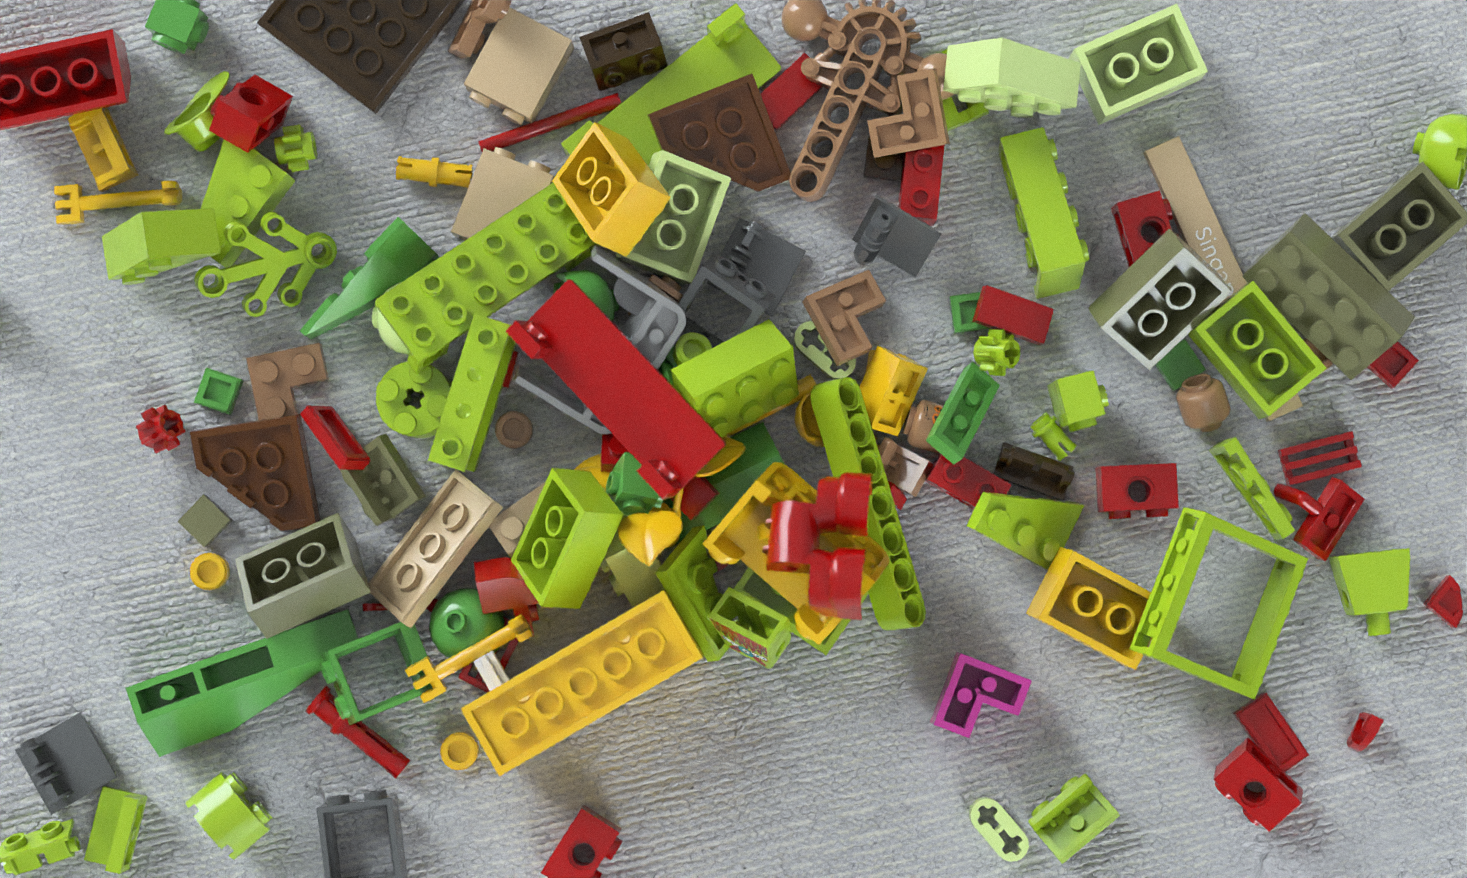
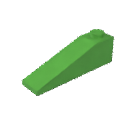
M397 217L366 250L364 254L368 257V261L365 265H361L355 270H350L342 279L341 288L344 290L340 295L337 293L331 294L302 327L300 332L306 337L314 339L375 306V300L382 296L388 288L403 282L440 256L406 223Z
M763 422L730 437L743 443L746 450L727 468L705 477L720 494L694 520H690L681 511L680 519L683 526L679 535V541L676 544H679L693 527L704 525L707 531L719 525L752 484L773 462L784 464ZM670 498L662 501L669 508H673L674 502Z

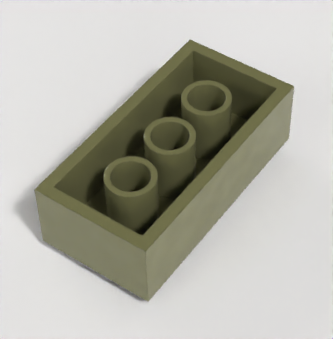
M1306 213L1260 254L1242 276L1248 283L1254 281L1277 310L1350 380L1355 378L1401 339L1415 318Z

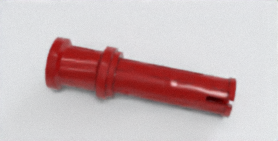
M326 685L305 712L309 715L314 713L331 727L330 732L333 735L339 736L342 734L396 779L411 760L395 749L372 728L368 727L362 720L349 725L347 718L341 719L334 702L336 697L330 693L331 688Z

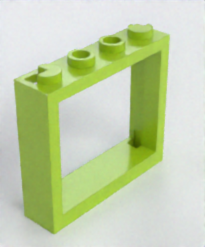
M1184 507L1129 649L1226 690L1255 700L1258 689L1263 682V676L1271 655L1276 648L1282 626L1289 614L1295 592L1303 577V571L1308 558L1207 512ZM1213 530L1276 558L1231 677L1167 651ZM1152 637L1151 643L1148 648V643L1150 641V638Z

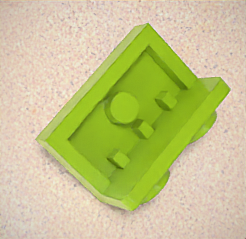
M1086 773L1080 778L1075 776L1069 779L1061 787V793L1051 802L1048 800L1042 802L1031 813L1032 818L1028 821L1034 832L1062 864L1120 816L1118 811L1097 789Z

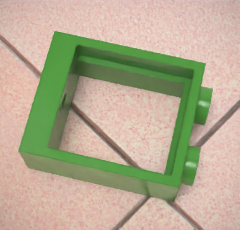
M399 622L322 654L324 662L320 663L323 677L328 684L333 683L338 695L337 698H334L336 709L341 719L347 718L349 725L417 698L432 688L430 683L418 690L413 688L359 711L338 658L395 636L408 668L427 657L415 624L412 628H409L402 622ZM421 670L417 674L411 676L412 681L414 682L418 678L424 676L425 674L423 673V671Z

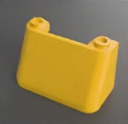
M773 462L752 484L702 545L708 549L711 557L721 564L728 563L734 565L739 560L744 562L798 609L794 614L797 631L806 639L813 640L820 645L840 623L842 618L826 617L809 609V574L767 571V555L762 552L764 545H768L769 540H759L757 529L759 524L765 523L766 519H771L772 505L774 503L799 501L816 504L817 490L787 465L781 462ZM839 532L821 534L819 549L834 552L837 548L866 550V561H864L862 577V598L889 564L888 554L869 535L868 537L843 535Z

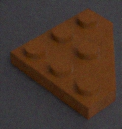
M752 73L647 115L661 150L731 178V181L756 192L790 179V169Z
M300 414L197 429L189 432L196 469L207 477H213L228 488L227 492L250 509L255 508L270 520L269 523L280 531L300 529L321 521Z

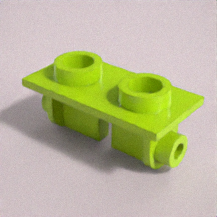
M70 819L61 823L60 821H52L43 825L37 831L25 835L24 833H16L6 838L0 846V863L3 862L6 874L13 873L17 876L42 867L43 862L39 856L41 853H44L49 864L75 856V852L81 849V845L77 836L70 837L74 820Z

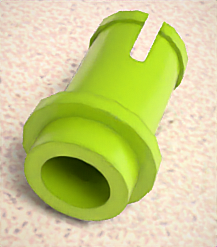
M1046 412L1030 425V428L1034 431L1032 436L1034 438L1039 437L1056 456V459L1061 461L1068 455L1059 446L1058 442L1069 452H1072L1077 444L1055 422L1057 418L1055 416L1050 417Z

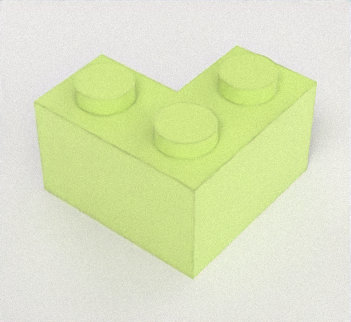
M622 512V514H623L622 520H623L625 517H627V515H625V514ZM617 530L606 552L605 559L601 563L604 573L610 570L613 572L608 578L617 596L625 594L633 607L665 590L655 573L662 565L658 556L651 566L644 564L624 547L619 539Z

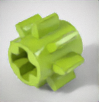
M300 124L282 127L284 136L274 138L275 152L279 165L288 164V169H291L292 172L309 170L308 161L318 158L313 132L304 133V128Z
M989 329L988 336H980L976 341L973 355L976 363L980 365V371H988L989 375L1005 376L1006 368L1014 369L1018 363L1020 346L1014 340V335L1005 334L1004 329Z

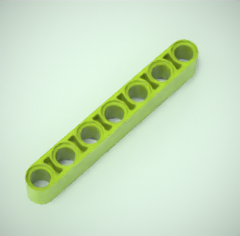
M850 377L817 383L811 391V404L833 477H840L845 472L872 474L873 492L872 495H869L868 535L885 550L890 559L883 573L868 590L876 620L879 626L886 631L920 627L926 616L925 604L860 387Z

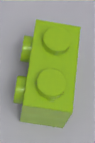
M1094 370L1057 379L1047 385L1054 414L1057 418V425L1060 428L1068 426L1070 433L1098 425L1096 418L1106 414L1104 407L1109 406L1107 393L1103 384H1097Z

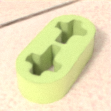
M813 321L802 323L797 328L794 336L795 347L828 377L834 380L849 377L855 369L856 359L845 363L849 367L846 371L838 369L836 372L832 371L830 367L833 362L825 355L828 349L820 334L817 340L825 347L822 351L812 344L807 348L802 345L804 337L801 333L804 330L809 333L813 332L814 329L817 330Z
M989 797L979 798L972 803L969 809V819L994 851L1006 861L1014 862L1022 859L1028 852V838L1004 808ZM981 806L987 809L994 806L996 810L992 816L999 823L996 828L993 829L987 821H982L981 823L977 821L981 816L978 811ZM1002 830L1012 838L1017 835L1020 837L1017 841V846L1019 847L1017 852L1014 853L1010 849L1003 852L1002 848L1005 846V842L998 835Z

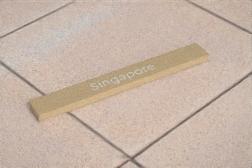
M1177 136L1146 150L1143 154L1163 198H1167L1170 203L1174 222L1183 241L1213 267L1232 290L1216 307L1218 308L1246 285L1247 282L1242 277L1241 269L1180 137ZM1298 393L1273 414L1266 417V422L1302 407L1303 404Z

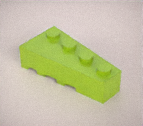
M1044 127L1000 137L998 153L1010 199H1018L1019 204L1014 205L1018 230L1021 233L1027 232L1028 235L1024 240L1028 269L1036 267L1038 274L1036 285L1033 286L1036 299L1079 289L1085 262L1089 261V251L1085 240H1079L1075 228L1079 227L1078 216L1074 205L1068 206L1065 194L1068 193V184L1064 172H1058L1054 162L1058 160V153L1053 138L1047 139Z

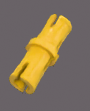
M398 156V166L396 165V180L429 183V187H437L438 184L468 188L473 173L472 164L440 162V158L432 157L430 161Z

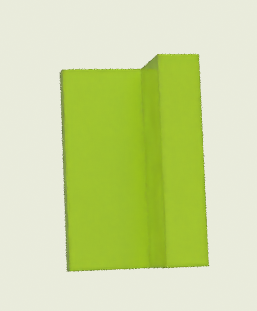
M102 786L84 860L106 865L105 871L121 874L129 870L148 796Z

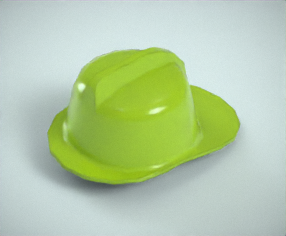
M223 71L211 78L196 93L183 112L168 124L164 133L166 135L177 133L199 152L206 151L221 137L209 131L214 117L210 112L214 102L228 83L230 78L229 72Z

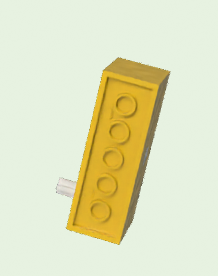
M663 590L512 679L508 678L494 651L480 657L473 663L490 692L460 709L500 777L702 659L704 654L666 590Z

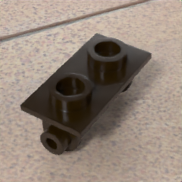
M1003 442L993 474L1004 481L1063 501L1067 488L1073 481L1075 472L1073 471V466Z

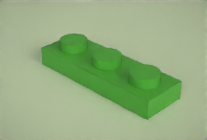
M973 361L962 370L925 440L952 464L963 459L1000 386L987 373L980 371V367Z

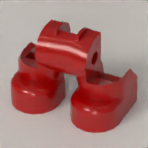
M845 472L840 477L827 476L819 479L816 504L799 501L777 502L772 505L771 519H766L765 526L770 529L768 545H764L762 552L767 555V571L809 574V609L826 617L862 620L861 593L866 550L837 548L834 552L819 549L821 534L839 532L843 535L868 537L869 495H872L873 492L872 474Z

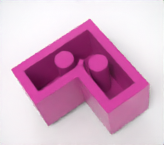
M956 652L930 722L933 725L970 738L982 703L1019 716L1032 680Z

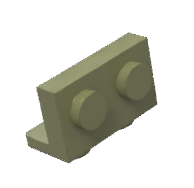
M387 434L378 436L363 447L371 460L364 470H340L345 483L352 488L361 502L364 513L372 519L376 526L395 519L426 497Z

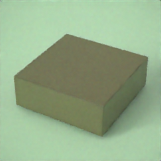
M203 494L177 522L203 547H208L233 520L207 495Z

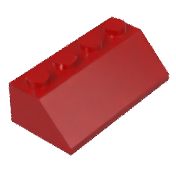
M113 29L1 53L0 131L128 103L131 72L125 42Z

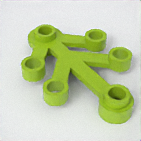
M268 212L261 218L260 225L262 230L273 237L280 235L298 247L282 252L251 234L242 223L231 222L224 230L226 240L234 246H243L262 258L219 269L214 265L203 266L195 275V286L204 296L216 298L226 291L229 283L265 274L255 291L246 294L241 303L243 310L248 315L259 317L265 313L267 308L266 302L287 268L301 264L291 283L282 284L277 291L278 299L288 307L297 306L301 302L302 292L315 270L324 269L335 260L337 246L333 238L323 232H313L305 235L288 225L278 213ZM273 218H277L279 220L278 227L274 230H269L268 222ZM236 228H241L243 230L242 237L238 240H232V231ZM316 244H322V252L317 256H313L312 248ZM208 274H214V283L204 285V277ZM295 289L294 298L285 300L284 295L286 291ZM254 299H259V307L256 310H249V303Z

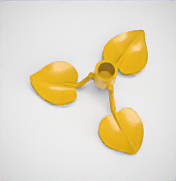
M723 437L726 446L695 477H706L722 471L744 453L746 447L737 440ZM601 454L584 460L574 469L590 471L606 491V483L610 472L601 471ZM683 488L675 495L673 508H669L667 504L662 503L660 508L653 507L648 514H631L621 521L617 529L619 539L624 547L648 566H651L656 557L665 548H669L679 541V535L683 526L680 519Z

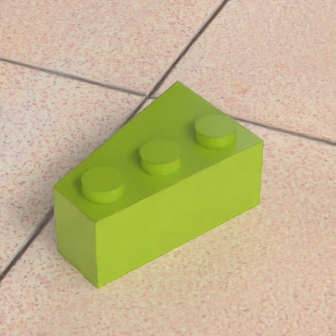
M225 139L223 140L201 209L214 208L221 253L210 257L222 266L230 267L245 247L234 246L226 240L224 236L226 226L231 222H240L255 236L261 228V218L266 213L273 212L295 180L255 149L247 153ZM241 228L234 229L231 233L232 240L240 239L243 230Z

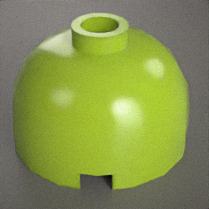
M1447 114L1438 117L1430 123L1425 133H1417L1412 154L1419 155V164L1423 162L1446 189L1459 190L1467 171V115Z

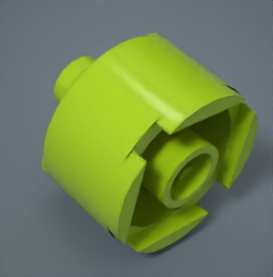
M408 362L400 363L392 367L382 377L376 387V405L379 415L384 423L397 433L411 438L432 437L436 435L452 383L444 373L432 365L427 366L416 374ZM414 392L420 395L424 394L425 396L420 400L422 405L420 408L409 405V402L412 400L411 394Z
M221 772L188 799L185 804L188 809L194 805L197 807L199 812L194 815L196 821L221 849L228 844L234 850L228 856L235 860L270 830L267 822L273 817L260 801L252 804L243 794L248 790V787L235 772L228 776Z

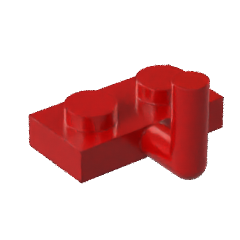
M1334 477L1330 479L1318 500H1315L1305 491L1282 483L1277 484L1274 488L1275 497L1296 504L1309 513L1292 540L1315 558L1325 562L1365 498L1342 480Z

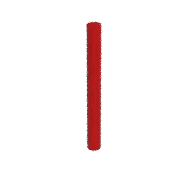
M617 92L478 142L482 152L483 149L494 152L495 147L503 149L614 110L621 104V100Z

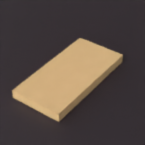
M455 470L368 583L371 591L370 594L400 622L412 628L503 507L465 475Z

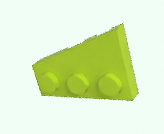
M1236 437L1222 440L1209 449V452L1274 540H1283L1295 531L1290 523L1293 521L1291 514L1283 504L1277 503L1270 492V486L1262 475L1258 473Z
M983 492L966 526L1037 566L1048 570L1059 548L1065 547L1085 505L1072 501L1061 502L1044 498L1033 499L1016 495Z
M703 525L693 527L655 573L706 660L713 662L719 661L729 647L708 619L709 614L723 594L718 593L713 576L718 571L715 560L708 558L705 546L702 545L703 541L708 538L705 526Z

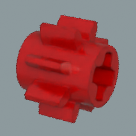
M165 404L157 409L151 407L141 413L145 421L136 425V429H138L142 445L153 448L156 454L165 449L170 451L180 445L177 436L185 433L186 430L183 428V421L179 413L168 410Z

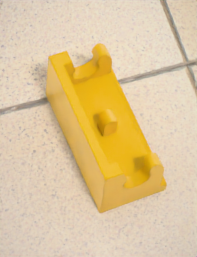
M108 108L74 114L67 119L100 192H104L138 176L137 170Z
M877 346L859 387L872 429L898 436L928 368L899 353L897 355L881 346Z

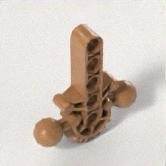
M789 0L783 7L781 21L787 35L794 40L803 42L821 37L828 40L829 47L823 53L819 52L814 59L808 58L804 60L801 65V71L809 81L829 90L789 179L793 192L804 201H817L826 193L865 107L888 116L903 113L897 76L937 68L942 100L954 95V93L943 90L947 54L936 53L923 58L912 53L911 45L921 41V35L919 32H910L917 24L913 18L904 21L908 14L904 7L893 13L895 10V2L893 0H888L883 8H881V0H872V6H868L866 0H858L860 8L855 10L852 4L847 2L844 6L848 14L841 21L827 15V9L821 0ZM876 39L881 42L879 51L874 55L862 53V47L868 40ZM834 54L845 56L842 64L831 63L829 59ZM882 70L886 72L888 77H891L890 86H887V89L877 82ZM854 73L863 74L865 81L860 88L854 90L847 88L846 83L849 76ZM838 107L848 108L849 116L846 121L839 124L831 122V114L834 109ZM822 141H831L833 143L831 154L824 158L817 157L815 154L816 146ZM808 174L816 175V187L809 192L801 191L799 185L801 179Z

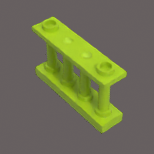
M474 313L428 461L463 472L465 470L476 472L501 395L509 363L517 344L506 333V330L511 326L510 324Z

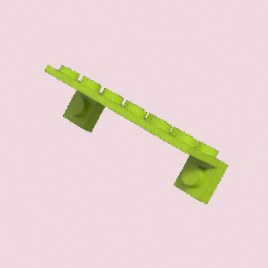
M735 3L707 25V35L601 119L598 124L628 138L649 166L652 155L661 151L647 116L648 114L751 73L759 89L781 71V66L745 23V13ZM591 120L561 143L568 157H570L593 125Z
M553 182L377 298L375 306L408 349L409 356L407 362L417 374L447 354L449 344L470 329L474 313L484 317L491 316L562 267L570 271L591 257V251L595 245L597 247H600V245L590 239Z

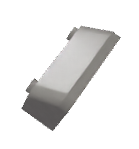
M595 245L591 251L592 260L619 277L614 286L615 299L621 307L631 312L621 331L658 369L685 328L686 316L683 308L645 276ZM520 364L517 366L514 382L600 434L611 433L558 375L549 383Z

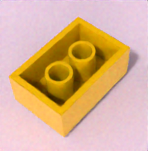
M594 122L552 180L590 239L625 257L640 242L643 234L663 211L671 198L629 139L597 122Z
M1060 547L1026 614L1119 664L1136 670L1143 655L1129 648L1151 592L1073 550Z

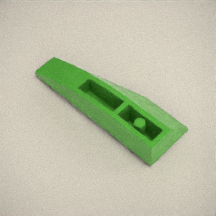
M349 609L283 631L268 639L257 640L126 687V691L139 727L158 756L161 757L233 731L321 672L320 663L324 662L322 654L357 640L359 637Z

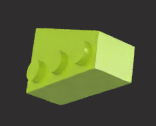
M214 208L140 212L102 236L108 280L122 279L123 285L145 282V277L155 276L160 272L221 253Z

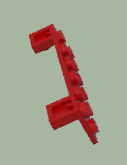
M567 280L528 321L516 320L506 330V333L531 359H543L642 465L637 470V473L662 499L674 497L726 446L725 440L695 411L692 405L573 280Z

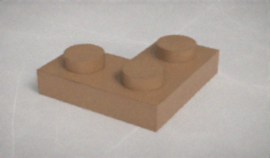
M472 0L448 52L459 58L470 57L472 53L476 54L485 39V35L482 34L485 25L497 22L498 19H503L509 10L511 0Z
M937 68L897 76L904 114L867 121L874 158L950 144Z
M869 269L804 298L802 303L836 366L862 356L873 348L857 317L882 307L886 299Z
M321 343L246 358L259 420L298 414L293 388L329 380Z

